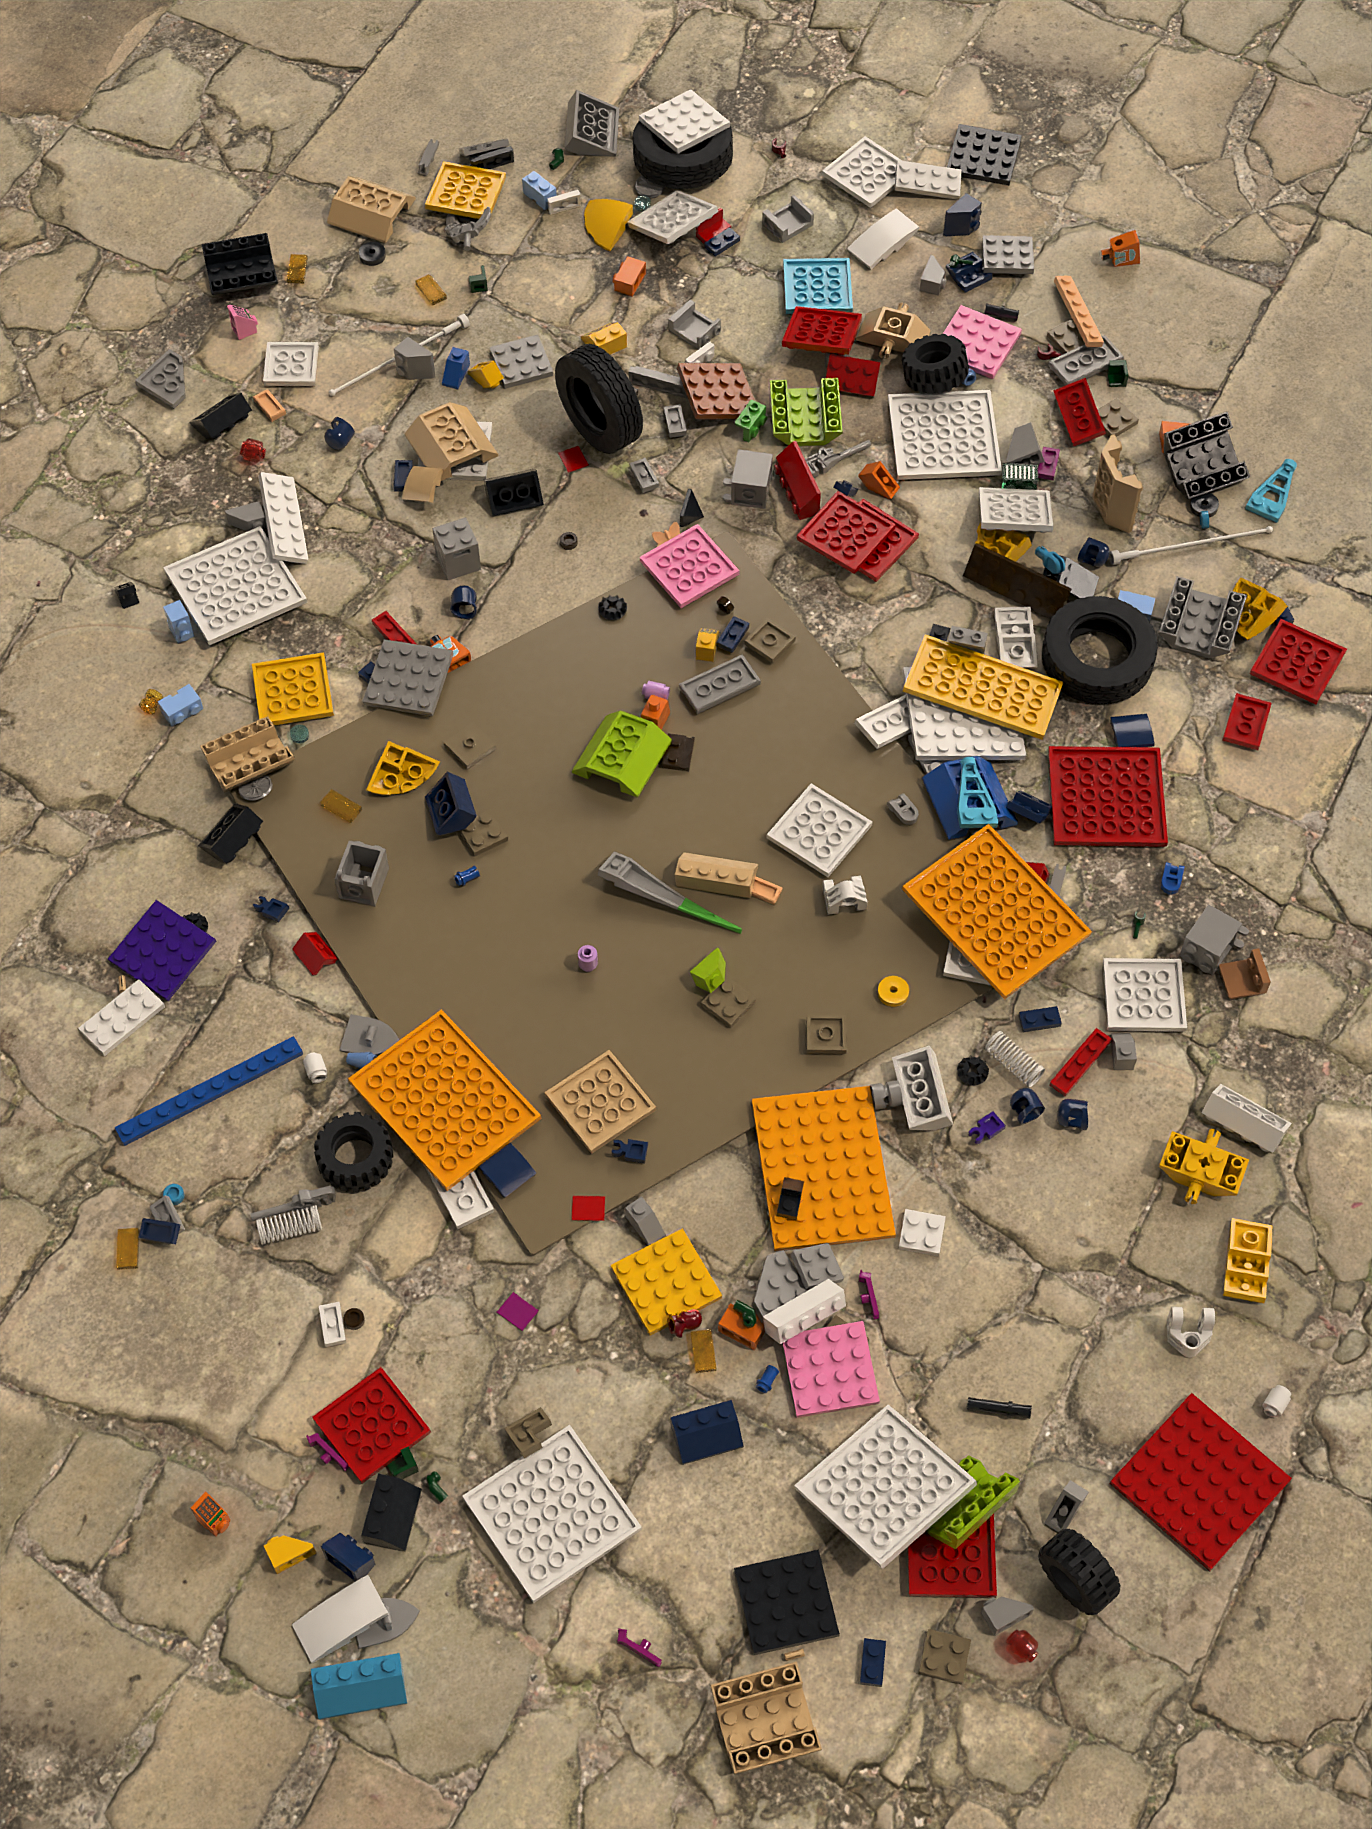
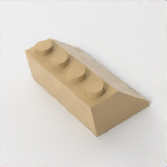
M683 853L678 860L675 882L677 887L751 898L758 864Z

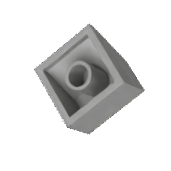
M409 337L405 338L394 348L396 370L399 375L409 380L431 379L435 377L433 353Z

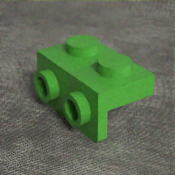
M750 400L735 421V425L743 429L744 441L749 443L753 437L757 436L761 425L763 426L766 423V406Z

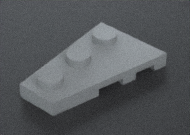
M505 138L459 148L460 155L468 158L476 153L485 154L493 149L505 148V146H509V141Z

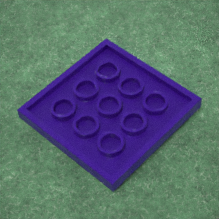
M155 900L109 956L108 960L134 979H139L149 989L169 1001L217 941L158 900Z

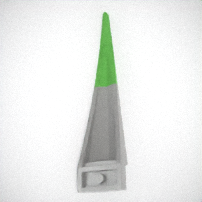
M614 851L599 868L598 876L615 882L614 886L732 931L742 933L740 927L709 912L676 892L645 870L632 858Z

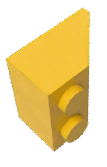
M618 322L608 323L581 336L585 344L597 345L610 355L627 347V333Z

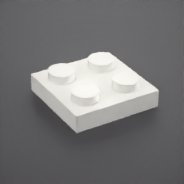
M905 1209L899 1249L939 1257L946 1216Z

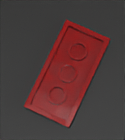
M1086 378L1053 390L1073 446L1106 434Z

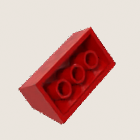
M793 441L776 456V463L773 467L775 474L780 477L781 487L786 490L787 500L792 503L794 514H797L799 520L815 516L820 511L821 492L797 442Z

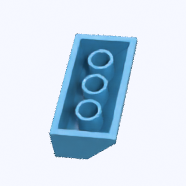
M400 1653L311 1669L313 1693L319 1720L407 1704Z

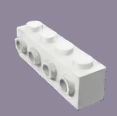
M830 1279L825 1280L764 1315L765 1333L779 1344H782L846 1306L844 1289Z

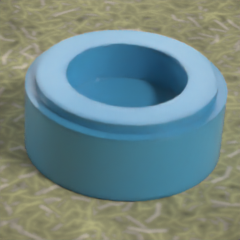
M1208 511L1200 512V526L1202 529L1209 528Z
M170 1184L163 1191V1196H169L173 1205L180 1204L185 1196L183 1188L178 1184Z

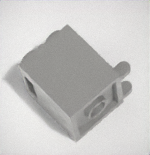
M738 449L732 479L725 478L723 480L725 486L731 487V494H724L723 500L731 502L732 505L766 509L772 479L773 454Z
M466 517L432 528L435 553L447 580L481 570L478 542Z
M348 841L335 876V884L340 899L376 906L389 870L386 849L378 845H367L360 841ZM360 866L374 868L373 873L359 870Z
M1208 904L1185 937L1179 956L1187 963H1192L1199 967L1203 972L1214 975L1233 946L1237 949L1244 947V943L1237 939L1239 934L1247 936L1249 930L1242 926L1241 922Z

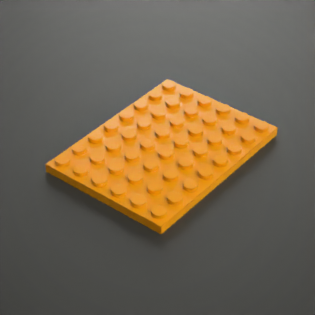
M987 824L902 887L907 896L1004 1000L1092 933L1083 921L990 824Z
M442 1009L348 1078V1082L447 1191L542 1119L538 1111Z
M870 1086L752 1099L774 1251L801 1249L824 1243L836 1245L895 1238L896 1232ZM784 1177L804 1181L797 1220L777 1216Z

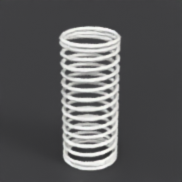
M1002 1031L995 1033L987 1042L985 1050L990 1052V1055H993L997 1061L1000 1060V1063H1003V1066H1006V1069L1013 1072V1075H1016L1020 1081H1023L1024 1084L1026 1083L1027 1087H1032L1042 1077L1045 1068L1042 1065L1038 1066L1039 1063H1035V1060H1032L1029 1054L1025 1055V1051L1022 1052V1048L1018 1049L1019 1046H1015L1016 1043H1012V1040H1009V1037H1006V1034ZM999 1036L995 1043L991 1047H989L991 1043ZM1009 1043L1006 1049L1003 1052H1001L1003 1048ZM1013 1045L1009 1052L1006 1055H1004L1007 1052V1050ZM1016 1048L1013 1054L1008 1058L1010 1053ZM1018 1051H1020V1052L1017 1054V1056L1011 1061V1059L1014 1057V1055H1015ZM1036 1065V1067H1035V1068L1032 1070V1072L1028 1075V1073L1031 1071V1069Z
M310 1206L311 1218L308 1208H305L307 1221L301 1208L303 1224L299 1211L296 1210L297 1224L294 1211L292 1210L294 1227L290 1213L287 1212L289 1226L285 1213H283L285 1229L280 1214L278 1215L280 1229L274 1215L276 1232L271 1216L269 1217L271 1231L265 1217L267 1234L262 1219L256 1220L261 1244H266V1241L270 1243V1238L272 1242L275 1241V1238L279 1241V1235L282 1240L284 1236L288 1239V1233L292 1238L293 1233L297 1236V1230L299 1235H302V1231L306 1234V1228L308 1233L311 1232V1228L315 1232V1226L318 1231L322 1230L317 1206Z

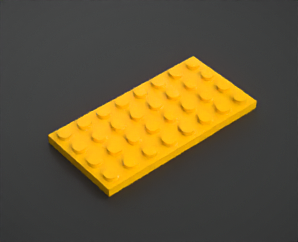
M925 634L902 692L1043 740L1063 681Z

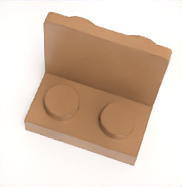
M1253 949L1246 960L1223 963L1218 967L1229 999L1267 993L1271 981L1260 949Z

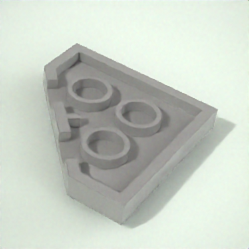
M169 349L135 380L136 385L172 408L177 407L186 398L182 356Z
M784 1250L768 1255L765 1258L751 1306L761 1323H763L764 1315L808 1291L805 1289L800 1276Z

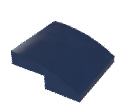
M974 252L960 258L973 261V265L958 264L956 268L950 267L949 264L946 265V269L953 280L965 293L992 280V273H984L983 260Z
M1147 713L1110 717V724L1114 731V741L1117 747L1155 746Z
M1021 790L1016 792L1014 799L1010 800L1006 807L1039 824L1052 811L1051 804Z
M511 1143L478 1166L490 1183L492 1182L503 1198L536 1174L528 1161Z

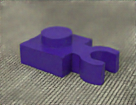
M992 1111L977 1122L978 1127L971 1128L968 1135L970 1137L973 1134H977L979 1137L975 1139V1144H980L985 1135L990 1140L1003 1131L1006 1125Z

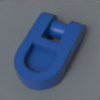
M1166 862L1161 889L1167 894H1176L1181 886L1185 866L1179 865L1177 867L1171 865L1172 863Z

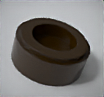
M572 532L563 533L560 537V545L566 550H572L578 544V538Z
M721 596L717 600L718 607L724 613L730 614L734 610L733 604L726 597Z
M351 1308L345 1312L343 1320L348 1329L358 1330L364 1325L365 1317L360 1309Z

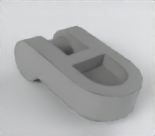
M904 793L900 794L896 800L892 799L887 802L888 808L896 814L901 822L907 825L917 822L918 810Z

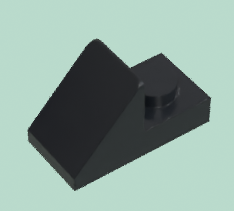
M132 582L114 587L123 609L139 604L136 588Z
M784 1177L777 1216L797 1220L804 1181Z

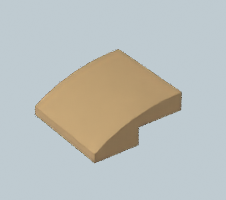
M413 466L407 477L402 499L433 503L435 487L440 486L442 469Z

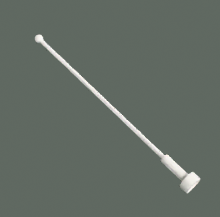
M465 314L458 316V321L443 328L441 332L419 343V345L423 346L459 327L467 328L470 326L469 319ZM395 357L369 370L368 372L358 376L357 378L347 382L346 384L336 388L335 390L331 389L329 391V395L334 396L336 392L346 388L347 386L390 364L391 362L395 361Z
M1268 526L1266 529L1143 551L1133 550L1119 553L1118 550H1113L1109 553V559L1112 565L1120 564L1123 559L1139 557L1141 554L1264 532L1271 533L1273 528Z

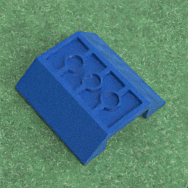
M974 756L977 770L996 808L1000 829L1018 825L1013 811L1006 808L1008 799L992 764L980 756ZM962 759L944 762L922 777L948 839L964 837L969 829L960 828L957 815L962 770L960 761ZM966 781V789L978 790L976 782ZM968 797V808H984L979 797Z

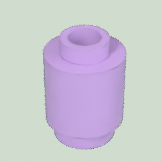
M648 681L647 684L644 683L642 694L645 695V699L655 695L668 700L670 687H667L666 684Z
M585 945L578 951V964L582 970L590 972L597 967V950L593 946Z

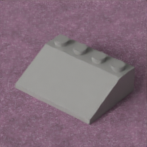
M576 90L568 102L565 149L578 155L615 157L617 152L619 107Z

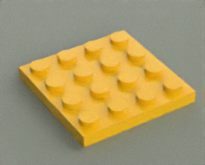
M443 161L426 200L425 209L480 219L485 208L490 207L492 213L506 179V172Z
M324 652L252 664L259 719L268 716L273 725L334 716Z
M683 1228L611 1264V1270L650 1336L668 1327L667 1320L670 1314L679 1315L681 1311L691 1309L699 1311L722 1299L720 1290Z

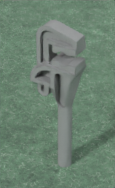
M867 440L833 454V448L825 449L822 447L818 453L805 458L813 477L819 476L818 468L821 469L823 474L827 473L842 459L870 447L871 442Z
M326 1186L312 1191L299 1190V1194L292 1196V1202L251 1213L252 1221L292 1210H301V1208L305 1210L306 1207L310 1210V1206L315 1205L318 1209L322 1207L321 1198L326 1201L327 1205H330L336 1199L335 1188L333 1186Z

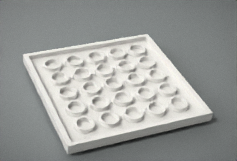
M990 390L943 392L942 394L934 393L933 395L928 393L888 394L897 480L995 476L1002 474Z
M261 526L163 567L164 572L209 645L307 603V598L284 562L273 559L270 540Z
M903 667L904 685L912 667ZM906 693L916 760H959L974 756H980L985 760H1025L1026 751L1021 732Z
M888 1404L794 1486L808 1502L874 1563L883 1569L977 1485V1482Z
M570 1425L541 1443L542 1449L525 1459L523 1456L462 1496L533 1603L642 1530L641 1525Z

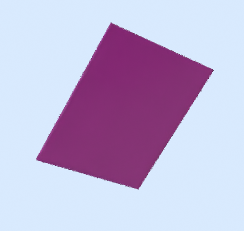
M513 1292L497 1313L523 1331L539 1310Z

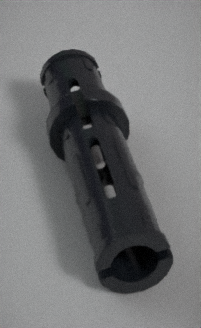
M968 1397L967 1411L1006 1415L1007 1418H1011V1416L1031 1418L1032 1405L1016 1404L1013 1401L999 1402Z

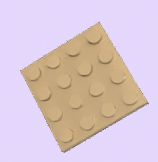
M610 1050L545 1092L546 1098L591 1154L656 1111V1106Z

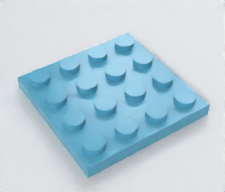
M850 258L783 259L786 314H793L796 306L853 313Z

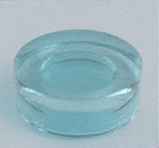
M638 196L635 199L636 210L643 212L651 207L649 197Z
M304 725L292 727L290 730L292 741L295 743L306 742L309 738L308 728Z

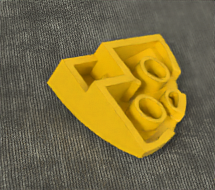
M611 199L590 200L584 212L587 233L591 234L597 245L607 251H611L624 233L625 225L633 215V205Z
M981 522L977 528L978 537L975 544L978 543L1015 562L1032 546L1028 536L1015 530L981 529Z
M1241 577L1233 589L1234 592L1247 595L1236 630L1247 640L1264 631L1288 607L1281 598Z
M388 741L366 791L380 795L403 794L414 790L433 775L440 761Z

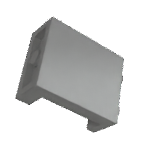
M795 195L791 196L789 204L774 213H771L768 209L762 213V224L782 243L813 226V211L806 207L802 200L798 199Z
M689 300L668 319V328L670 332L699 350L710 342L714 336L719 335L721 332V319L717 318L715 321H712L695 310V302Z
M952 626L948 642L984 654L988 633Z

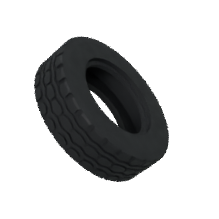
M640 121L633 130L632 140L635 166L643 177L659 186L672 189H692L704 186L719 179L732 163L733 134L731 126L702 141L706 146L697 152L689 154H674L662 150L659 146L664 141Z
M584 344L558 360L555 367V380L560 400L575 428L591 446L602 453L613 454L640 437L643 430V415L638 397L627 375L609 353L597 345Z
M1105 596L1080 598L1067 603L1063 608L1061 607L1050 619L1042 646V663L1048 677L1063 681L1061 691L1068 696L1091 704L1117 703L1137 694L1150 679L1157 656V636L1146 616L1126 602ZM1102 632L1112 635L1121 641L1129 657L1115 667L1096 668L1080 661L1073 653L1070 644L1082 634Z

